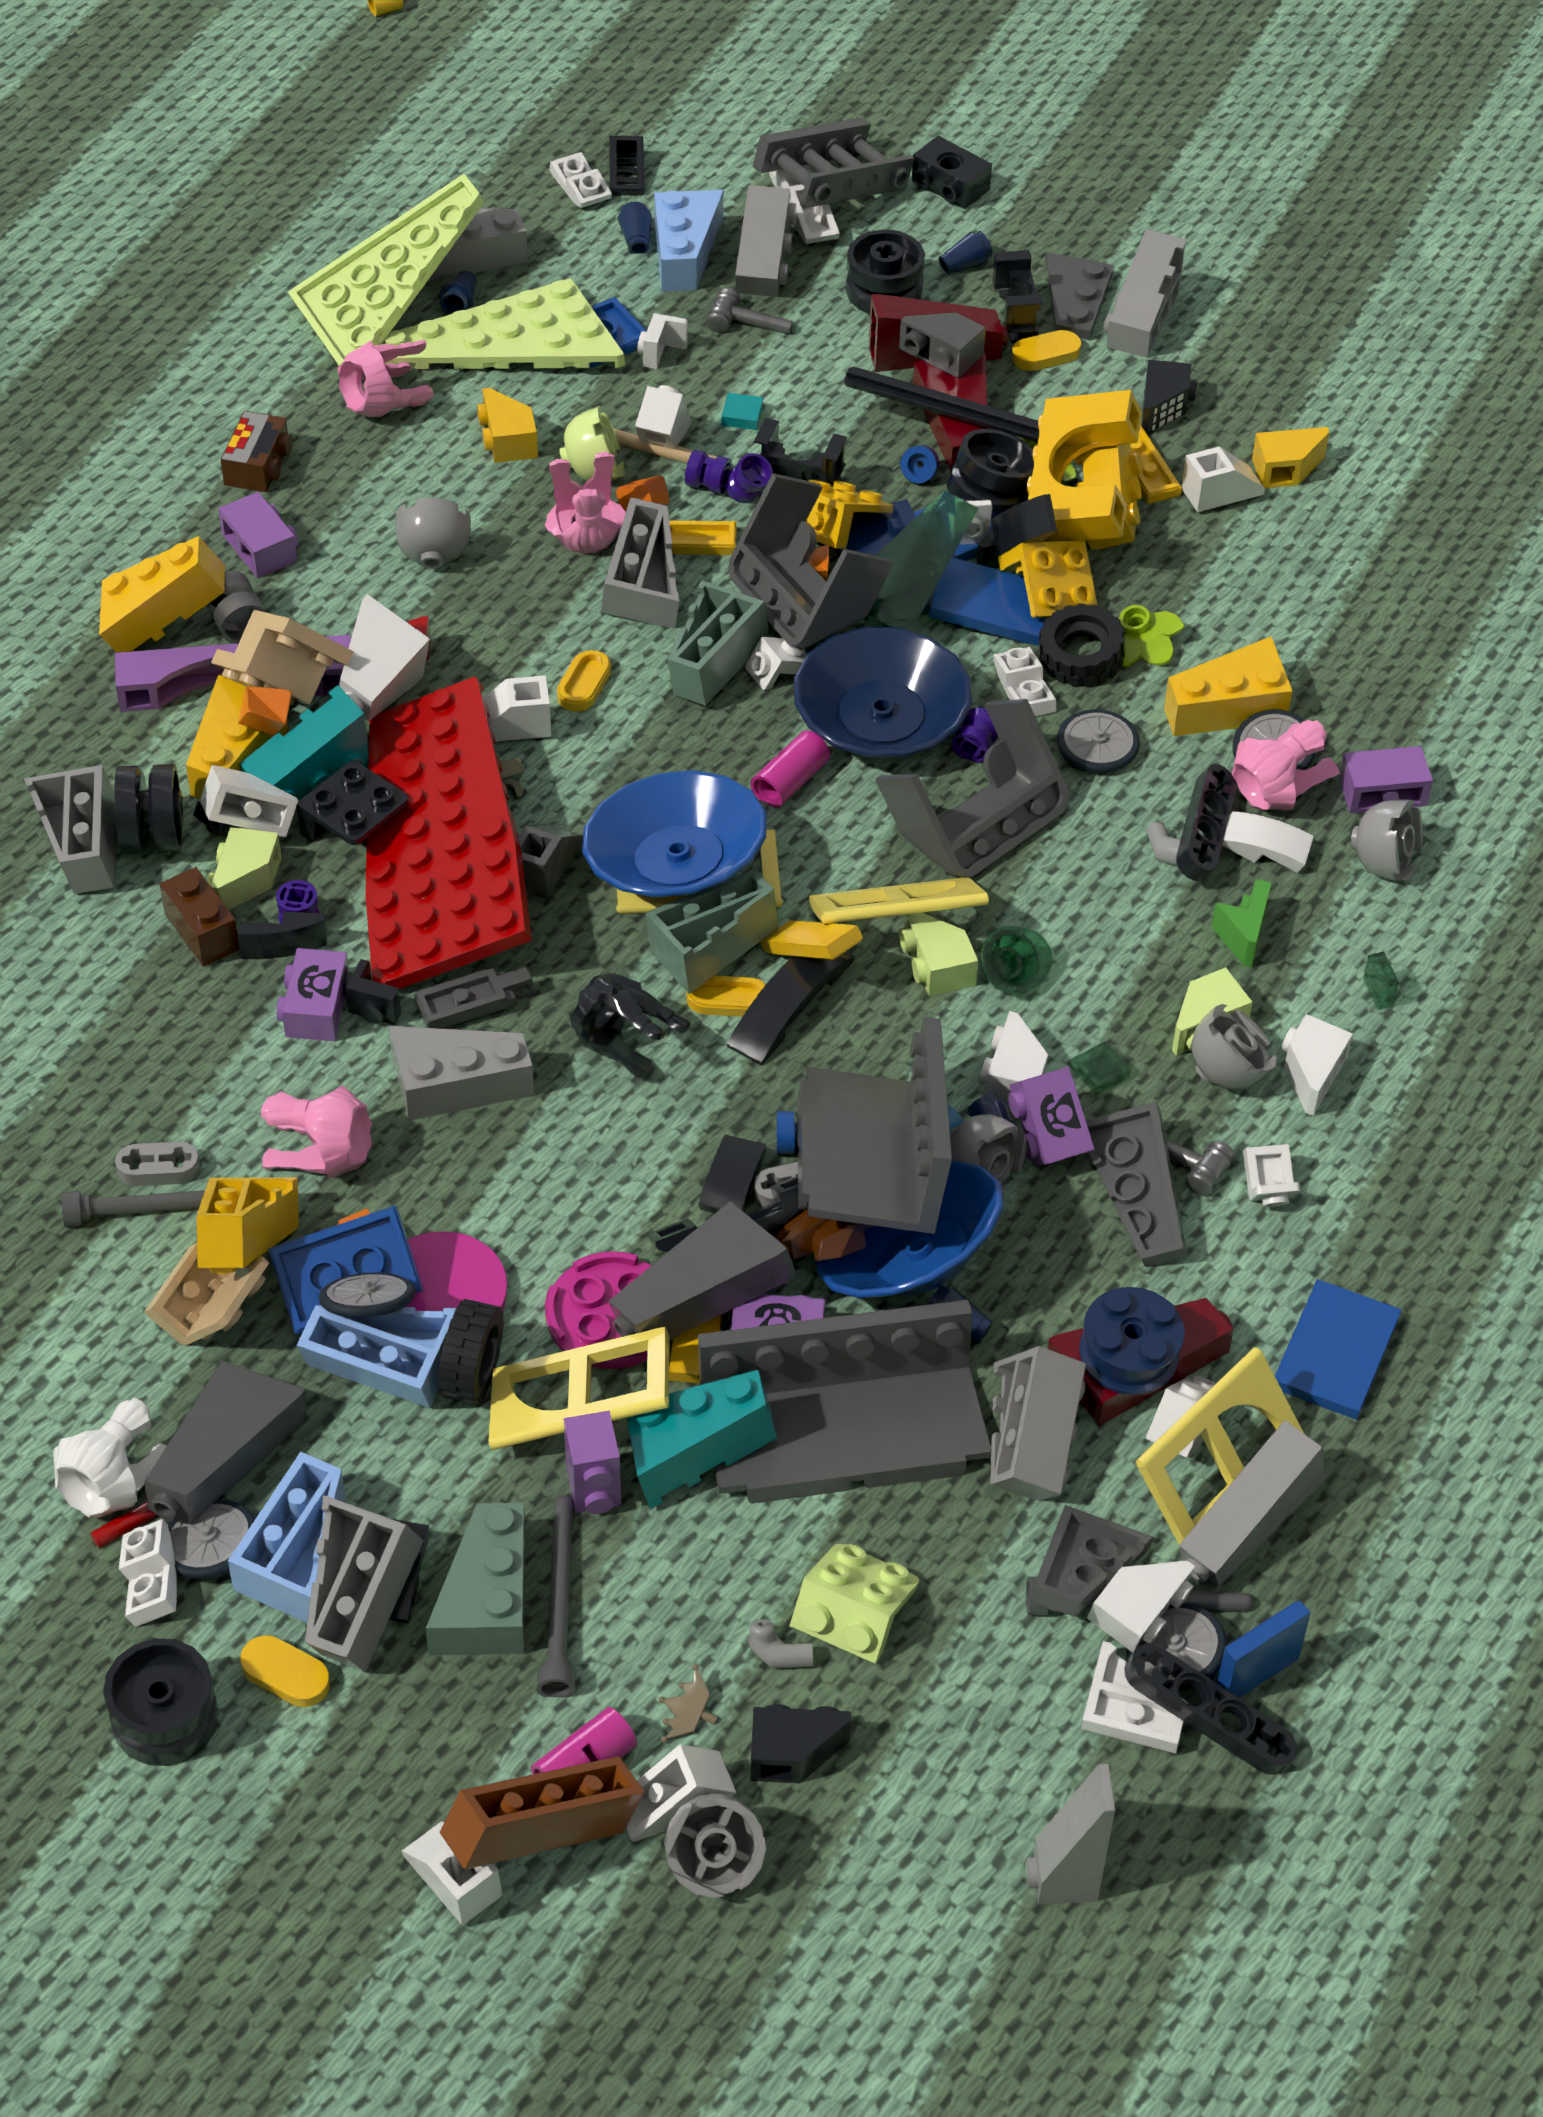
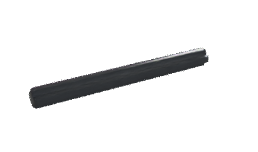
M857 367L848 368L845 374L844 384L847 387L985 428L1006 432L1038 443L1040 434L1038 420Z

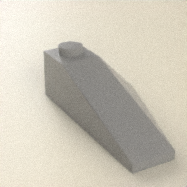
M1098 1764L1036 1837L1033 1857H1026L1025 1873L1027 1887L1036 1888L1038 1905L1098 1902L1115 1814L1109 1764Z

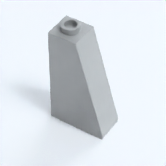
M1284 1420L1179 1544L1182 1560L1189 1561L1195 1566L1191 1574L1192 1578L1202 1584L1208 1579L1219 1588L1326 1479L1323 1449L1319 1444Z

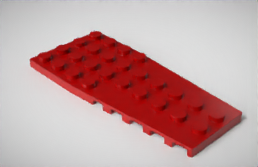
M477 677L469 678L407 703H402L379 713L369 721L368 769L408 796V805L367 838L365 897L372 981L401 989L532 941L521 846L514 816L507 803L509 795L500 773L503 769L494 744H497L495 735L489 726L488 718L490 713L482 695L484 688Z

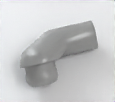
M1163 822L1151 823L1147 827L1146 832L1156 859L1160 862L1177 866L1176 855L1181 839L1169 837Z
M761 1619L751 1624L749 1629L750 1635L747 1638L749 1647L769 1667H813L812 1643L785 1644L775 1635L774 1624L769 1620Z

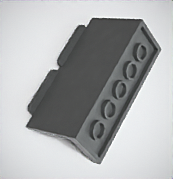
M924 1017L921 1033H913L910 1057L914 1058L910 1081L807 1067L806 1080L801 1079L797 1099L798 1147H800L798 1156V1209L806 1210L808 1202L809 1217L935 1234L952 1161L941 1019Z
M969 1300L698 1334L699 1385L759 1370L770 1403L777 1439L729 1466L722 1462L714 1467L719 1494L747 1490V1498L750 1503H762L844 1492L850 1488L851 1482L861 1480L864 1481V1485L867 1488L962 1476L966 1472V1461L991 1458V1445L969 1367L972 1311Z

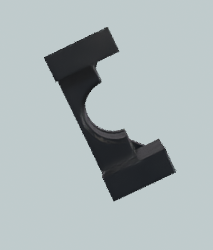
M1030 251L994 252L992 282L994 289H999V297L1005 300L1003 324H1006L1007 332L1012 333L1010 335L1011 344H1015L1021 339L1039 335L1036 314L1041 309L1043 300L1041 294H1037L1033 281Z
M765 418L754 443L761 444L760 455L770 463L774 474L805 481H822L830 484V487H833L834 481H841L840 476L846 466L844 454L847 436L833 434L824 453L819 452L814 458L809 460H794L785 455V448H783L782 443H779V421Z

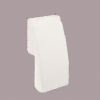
M582 152L550 161L551 174L578 207L583 208L612 198V193L598 169L591 170Z
M1030 647L1012 648L1007 652L993 654V661L998 676L1009 700L1027 699L1035 716L1056 712V698L1044 682L1043 666Z
M1233 811L1229 816L1222 846L1254 863L1264 855L1298 873L1306 863L1313 835L1275 819Z
M164 1519L135 1528L131 1532L123 1534L119 1570L129 1580L125 1617L137 1627L176 1611L177 1579L174 1551L169 1527Z

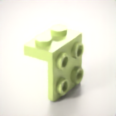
M835 1544L804 1577L790 1626L876 1664L883 1654L895 1614L917 1590L920 1580L916 1575L909 1573L904 1566L893 1562L886 1563L867 1555L862 1548L856 1545Z

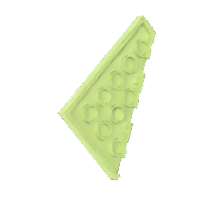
M462 174L288 291L299 310L338 365L344 361L345 356L351 351L360 348L369 341L374 345H381L485 203L480 193L465 174Z
M571 278L558 280L533 290H525L500 300H492L467 310H459L434 320H426L401 330L391 331L382 343L399 345L406 342L412 343L425 340L427 343L426 348L420 354L398 356L386 362L395 363L396 365L408 362L411 366L410 368L429 369L431 363H454V369H484L486 367L505 369L509 368L510 363L534 362V368H565L568 366L589 368L591 362H615V368L625 366L623 351Z

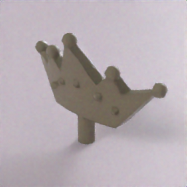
M698 1664L692 1665V1669L695 1671L693 1683H679V1688L684 1690L685 1695L667 1699L660 1697L658 1699L660 1703H665L675 1716L672 1719H663V1724L668 1725L672 1730L667 1736L661 1737L662 1743H666L668 1739L694 1733L699 1719L715 1724L718 1716L704 1711L710 1692L698 1671Z

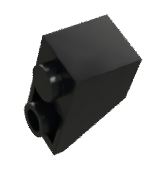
M782 1704L754 1707L750 1781L802 1782L849 1743L851 1711H839L829 1706L818 1707L814 1710L791 1709Z

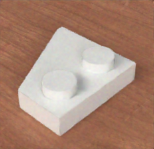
M1103 1641L1081 1729L1176 1753L1183 1721L1135 1690L1125 1677L1124 1667L1126 1661L1116 1654L1117 1648L1114 1645ZM1145 1669L1143 1670L1146 1674L1151 1676L1149 1672H1147Z

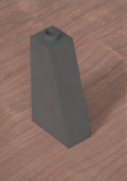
M730 1201L608 1301L616 1318L612 1321V1325L621 1337L666 1327L669 1340L791 1280L797 1274L788 1249Z
M222 1360L145 1479L148 1510L155 1512L158 1516L165 1519H176L191 1524L303 1423L306 1417L305 1388Z

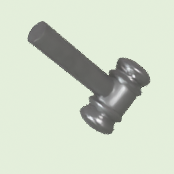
M729 287L721 288L717 292L712 309L709 310L706 317L707 327L711 331L718 333L726 332L732 320L788 335L793 327V321L738 307L741 297L736 290Z
M1166 1139L1170 1160L1191 1169V1172L1185 1178V1183L1190 1191L1200 1196H1209L1213 1188L1217 1187L1218 1181L1225 1171L1229 1170L1230 1164L1235 1161L1233 1149L1222 1141H1212L1209 1143L1208 1148L1203 1151V1155H1200Z

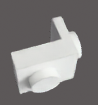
M653 314L647 332L641 331L638 342V353H643V367L657 369L665 346L681 349L687 348V319Z
M761 637L745 668L763 690L772 689L780 673L796 674L807 653L805 647L790 645L783 638Z
M1289 1144L1248 1147L1243 1150L1250 1201L1262 1200L1263 1207H1278L1289 1204V1198H1293L1300 1192L1299 1182H1294Z

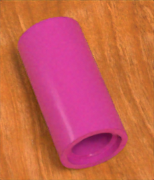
M802 731L778 756H775L751 779V789L757 799L774 809L781 807L829 761L830 750L826 742L812 731Z
M607 1707L533 1763L530 1767L533 1775L617 1756L622 1758L637 1746V1740L626 1720L615 1709Z

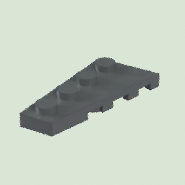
M1157 1102L1086 1120L1094 1150L1088 1151V1154L1144 1266L1149 1267L1187 1257L1162 1114Z

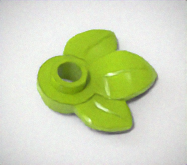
M1141 605L1126 607L1119 616L1121 626L1124 628L1125 658H1123L1122 666L1128 668L1140 658L1156 666L1168 664L1172 660L1174 653L1170 637L1175 636L1185 628L1181 619L1168 611L1151 613Z

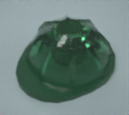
M1002 926L991 932L983 942L981 947L982 968L980 971L984 973L994 989H999L1011 995L1024 994L1039 985L1051 971L1053 961L1051 949L1046 939L1034 930L1019 926Z

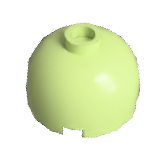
M598 406L577 415L568 424L564 433L565 447L559 449L561 459L568 460L570 468H573L580 478L587 481L594 476L595 466L593 462L595 455L600 452H608L617 456V450H620V446L606 413H601V407ZM614 462L611 481L625 476L624 462L617 466L616 462Z

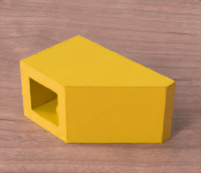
M483 388V404H477L479 426L487 427L482 429L485 451L492 450L494 463L538 458L537 430L531 407L491 388Z
M1328 427L1256 433L1252 460L1263 487L1274 488L1299 485L1325 458L1330 432Z

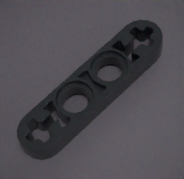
M1220 764L1210 765L1196 779L1176 855L1178 868L1182 874L1193 881L1203 880L1218 864L1236 792L1234 777L1228 769ZM1206 805L1212 809L1214 814L1210 810H1208ZM1199 830L1202 831V832L1206 835V837L1208 838V840L1201 835V833L1199 832Z
M1155 1644L1141 1645L1126 1661L1124 1667L1125 1677L1135 1690L1258 1771L1268 1775L1278 1774L1296 1757V1740L1286 1728L1164 1648ZM1146 1662L1154 1666L1151 1676L1143 1671ZM1169 1675H1171L1175 1680L1166 1688L1163 1685L1168 1680ZM1186 1685L1194 1688L1200 1695V1705L1191 1706L1183 1701L1179 1694V1687ZM1223 1712L1234 1714L1241 1722L1242 1731L1240 1733L1228 1731L1221 1723L1220 1714ZM1255 1730L1257 1734L1252 1739L1254 1741L1250 1743L1246 1738ZM1270 1742L1277 1746L1276 1757L1268 1753V1744Z

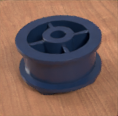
M1138 1287L1111 1289L1096 1298L1086 1312L1079 1345L1081 1362L1086 1363L1085 1370L1089 1376L1108 1390L1126 1395H1141L1153 1392L1163 1387L1175 1374L1179 1363V1352L1184 1342V1324L1174 1305L1153 1291Z

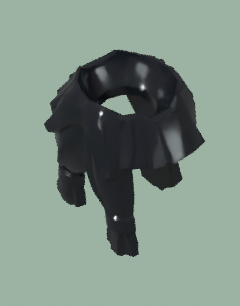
M606 973L593 977L590 983L580 991L579 1002L569 1018L571 1026L585 1048L608 1055L616 1062L622 1064L631 1074L641 1079L650 1077L655 1067L652 1064V1060L635 1052L624 1043L621 1030L625 1019L653 1040L663 1039L666 1032L652 1023V1020L645 1014L658 1018L679 1033L687 1032L691 1026L690 1021L676 1015L673 1010L666 1006L664 1007L654 996L642 990L641 982L631 980L616 973Z

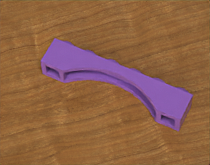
M351 635L326 636L349 649ZM239 643L115 653V680L120 712L160 709L188 692L215 684L218 675L221 676L224 669L211 663L216 650L221 649L235 653ZM332 662L330 668L326 667L314 694L315 696L330 695L329 692L340 684L344 665Z

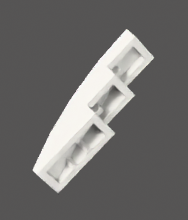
M810 165L802 166L812 174ZM784 169L769 172L775 187L790 189L791 203L797 204L796 221L793 226L805 244L839 238L840 233L829 204L804 209L800 206L805 186Z

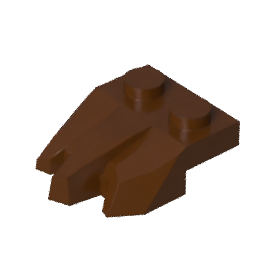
M807 1204L806 1210L802 1209L792 1219L787 1221L775 1238L788 1249L791 1259L815 1253L814 1259L820 1261L840 1258L866 1248L864 1231L875 1226L809 1217Z

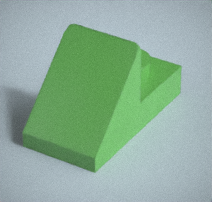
M1255 879L1252 895H1243L1241 907L1216 903L1211 925L1212 929L1239 961L1247 967H1252L1271 889V882Z

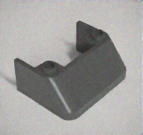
M772 473L731 555L728 566L729 576L743 594L765 601L768 622L788 644L809 647L863 620L870 612L894 562L889 558L843 549L826 582L808 563L816 548L817 538L815 530L809 524L807 518L823 487L818 483Z
M1027 699L989 701L984 705L1000 739L987 750L984 756V770L990 784L940 819H938L918 774L880 775L875 779L901 835L954 877H972L1060 816L1068 806L1069 791Z

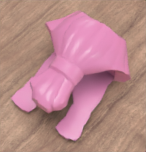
M425 340L412 343L406 342L399 345H374L369 341L346 355L344 361L337 369L339 389L347 404L346 407L362 416L381 417L395 408L417 407L427 404L434 396L432 387H429V385L400 390L393 384L391 377L405 375L411 367L409 363L404 362L397 365L395 363H386L398 356L420 354L426 348L427 343ZM362 379H366L365 382H364V384H363V385H364V388H365V392H364L363 386H362Z
M600 452L595 455L593 462L595 466L594 476L588 479L582 486L570 479V463L568 460L556 459L549 464L556 505L547 515L544 525L548 532L554 535L571 551L589 554L608 549L620 533L626 511L623 510L621 505L610 499L612 467L615 462L613 454Z
M1306 720L1301 724H1292L1288 731L1282 734L1278 740L1246 738L1238 743L1232 776L1237 782L1239 792L1246 797L1252 807L1262 810H1294L1298 795L1304 793L1313 785L1316 786L1326 779L1340 774L1339 768L1330 757L1321 759L1316 766L1307 770L1296 769V764L1304 759L1306 755L1324 750L1327 732L1324 730L1323 725L1318 720Z
M343 1085L314 1100L296 1099L284 1092L268 1096L261 1108V1117L266 1120L267 1124L277 1126L279 1130H294L297 1133L306 1134L314 1145L298 1152L269 1148L262 1158L263 1169L273 1170L281 1168L292 1170L294 1168L308 1173L327 1174L331 1178L358 1169L366 1162L367 1153L372 1146L370 1135L372 1122L368 1117V1106L357 1099Z

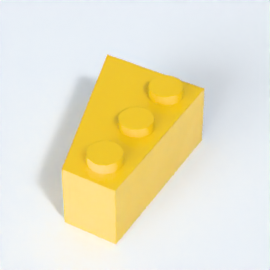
M1130 444L1097 447L1080 454L1075 458V463L1077 465L1083 464L1084 478L1083 482L1077 483V487L1116 484L1127 504L1122 537L1087 540L1090 548L1099 550L1134 542L1135 525L1140 524L1137 500L1141 499V487L1138 481V474L1143 473V465L1139 453L1133 452Z
M197 536L184 543L176 544L173 548L154 557L146 558L121 572L111 574L108 578L102 580L99 635L116 653L133 652L135 648L151 637L156 642L165 635L162 629L180 616L184 620L188 619L224 593L225 564Z
M1272 636L1168 677L1164 711L1173 736L1236 729L1248 717L1258 712L1273 709L1289 711L1292 688Z
M218 675L186 763L190 794L198 799H201L212 765L240 771L239 763L273 737V735L238 723L243 695L247 686ZM288 720L286 725L279 731L283 737L289 733Z
M298 1177L209 1178L196 1215L198 1268H209L210 1272L216 1274L235 1272L237 1268L246 1267L268 1251L269 1248H272L297 1230L299 1225Z

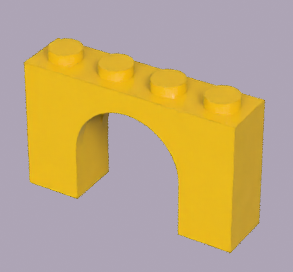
M1131 390L1046 399L1044 412L1039 416L1038 420L1040 432L1038 445H1035L1033 448V474L1027 481L1028 500L1043 494L1051 495L1057 532L1043 542L1084 541L1122 537L1127 504L1116 484L1069 487L1062 485L1061 481L1068 465L1080 454L1090 449L1138 443L1143 412Z

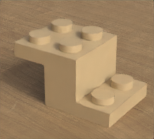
M253 610L235 653L217 649L211 663L224 669L221 676L242 685L292 691L289 706H293L295 701L310 705L326 667L330 668L332 662L348 666L354 651L290 618Z

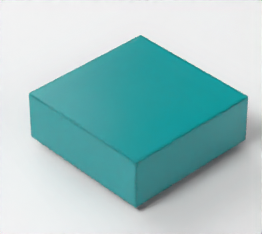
M728 393L721 416V426L757 430L763 410L764 397Z

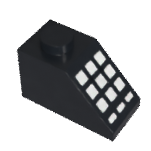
M1148 360L1141 423L1147 434L1186 414L1188 401H1195L1197 379H1190L1192 364Z

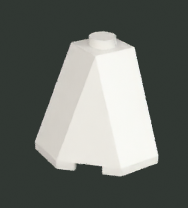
M368 594L361 601L349 649L354 652L348 666L344 665L339 686L364 712L365 719L370 721L414 687L423 677L430 639Z

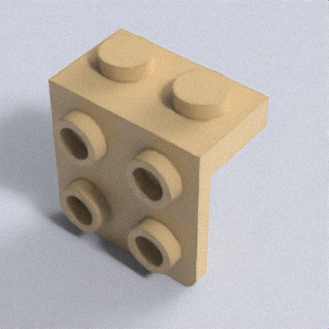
M197 1243L187 1249L144 1313L175 1340L185 1346L199 1339L206 1341L221 1329L228 1331L239 1320L243 1313L239 1307L246 1297L249 1298L254 1295L263 1285L266 1277L262 1273L268 1266L269 1261L260 1256L246 1267L237 1268L235 1272L216 1274L210 1272L209 1268H198Z

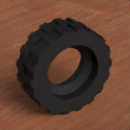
M1086 604L1068 605L1062 610H1056L1050 618H1046L1043 622V628H1040L1039 647L1041 664L1043 668L1047 669V673L1051 677H1055L1058 679V682L1063 684H1070L1072 687L1086 686L1088 688L1093 687L1095 684L1107 682V679L1113 678L1117 674V670L1121 669L1123 658H1125L1124 628L1121 626L1119 618L1117 616L1114 617L1108 609L1104 610L1094 604L1093 606ZM1091 636L1100 640L1101 648L1093 654L1077 656L1066 653L1063 649V643L1072 637Z
M464 1299L456 1307L444 1340L440 1359L438 1388L442 1397L479 1405L481 1400L485 1398L493 1377V1368H496L503 1337L504 1313L500 1306Z

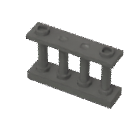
M861 117L762 135L759 139L752 167L760 173L784 169L805 186L800 206L805 209L900 190L907 186L914 157L906 155L887 159L867 143L871 123ZM860 154L869 163L862 164L853 156ZM836 160L843 168L837 169L828 161ZM809 164L818 172L811 174L802 166Z

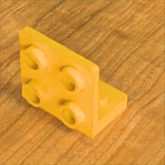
M809 480V482L818 483L823 487L807 521L815 530L817 542L846 549L854 512L892 513L893 504L881 501L882 494L861 490L860 493L856 492V485L847 482L834 481L833 487H830L828 483Z
M1085 541L1024 542L998 556L1000 571H1016L1018 576H1024L1030 612L1034 619L1050 618L1053 612L1062 610L1068 605H1097Z

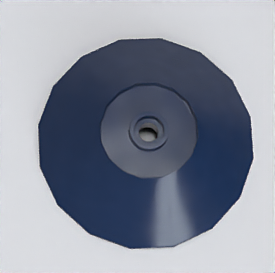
M862 627L832 636L806 655L794 677V705L807 727L835 748L865 757H906L936 748L961 728L972 706L971 678L957 656L929 636L898 627Z

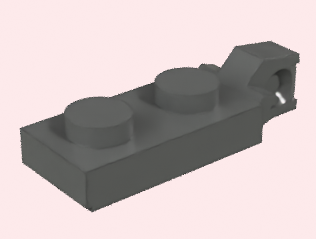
M492 967L416 991L414 999L426 1028L443 1029L508 1008L516 1004V1000L533 995V980L527 967L504 973V971L495 972Z

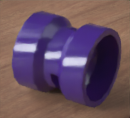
M693 450L686 466L685 485L694 488L705 486L708 487L710 492L723 494L726 489L725 479L732 470V460L722 456L711 458L706 452Z
M750 453L744 455L725 479V488L730 497L739 503H747L756 499L766 487L773 473L770 463L759 454Z
M971 708L962 727L953 737L952 748L960 758L977 763L983 762L985 753L992 746V743L997 740L998 734L985 708Z
M292 880L280 886L276 892L279 924L282 923L284 911L320 913L317 891L309 882Z

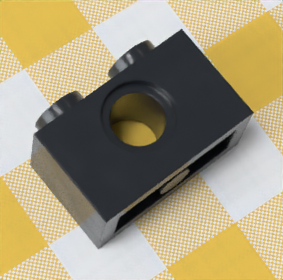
M939 135L913 154L914 162L912 165L911 181L915 182L919 187L926 188L943 197L949 203H954L966 209L990 190L992 163Z

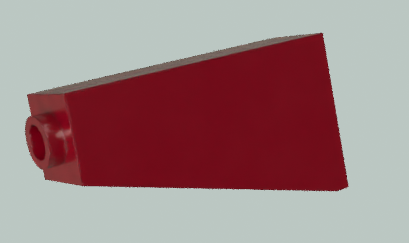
M873 294L871 295L868 349L875 372L914 368V362L921 361V359L899 348L901 320L905 316L956 312L986 327L984 341L986 361L1002 358V346L1008 344L1006 324H1000L997 311L994 309Z
M984 352L983 356L959 378L923 360L915 361L913 384L987 405L986 354ZM922 409L951 472L953 465L957 462V454L963 437L970 431L988 428Z
M1207 1298L1174 1305L1182 1318L1185 1336L1179 1352V1363L1173 1377L1163 1387L1153 1392L1141 1395H1126L1104 1388L1095 1382L1085 1370L1083 1377L1085 1392L1080 1400V1404L1100 1426L1229 1353L1234 1331L1229 1317L1223 1311L1217 1310ZM1083 1328L1057 1334L1049 1338L1048 1349L1081 1361L1079 1345Z

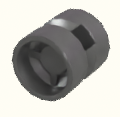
M237 571L225 572L224 593L206 605L223 638L235 644L240 642L253 610L266 612L247 577Z

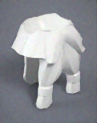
M135 1397L131 1400L122 1401L118 1404L110 1420L100 1429L88 1430L75 1436L62 1438L59 1445L54 1448L55 1487L64 1496L70 1507L80 1510L89 1518L104 1517L115 1511L127 1510L129 1507L134 1506L135 1502H137V1493L145 1486V1479L167 1447L159 1443L152 1448L149 1456L145 1457L138 1464L129 1465L125 1450L126 1446L135 1436L152 1427L149 1406L145 1405L143 1401Z

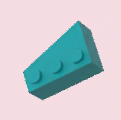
M337 685L329 692L332 697L314 713L308 708L299 716L302 722L284 737L278 732L239 763L240 771L250 773L296 797L300 801L350 760L354 759L366 768L368 767L369 754L364 712Z
M759 1370L669 1393V1408L627 1418L637 1477L650 1510L663 1503L662 1496L683 1484L690 1488L701 1481L699 1475L724 1462L726 1466H729L777 1439L770 1403Z

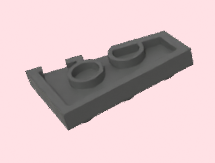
M1046 252L1045 264L1048 272L1055 331H1070L1081 339L1090 340L1113 276L1114 265Z
M1065 1505L1029 1601L1043 1605L1052 1611L1062 1612L1075 1617L1102 1593L1121 1567L1132 1566L1148 1551L1153 1536Z

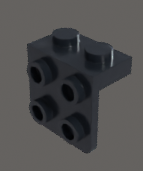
M352 759L298 801L296 809L300 835L313 842L325 831L329 830L348 844L359 845L408 805V796Z

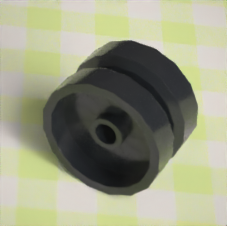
M875 230L858 236L849 245L847 254L846 294L849 301L857 309L870 314L871 295L873 294L921 300L925 265V252L922 245L914 237L895 230Z
M979 429L970 431L965 435L957 454V462L953 465L948 479L947 490L950 497L955 502L991 500V519L1011 507L1027 501L1029 496L1027 481L1032 476L1034 468L1033 448L1018 437L999 430Z
M176 764L153 765L149 773L148 790L144 772L139 765L117 766L114 795L117 837L121 854L145 853L149 843V828H151L152 841L158 853L180 852L182 848L184 811Z
M153 1638L134 1644L115 1659L106 1673L103 1695L117 1744L130 1758L146 1765L170 1766L189 1760L206 1747L216 1731L219 1710L207 1661L193 1646L176 1639Z

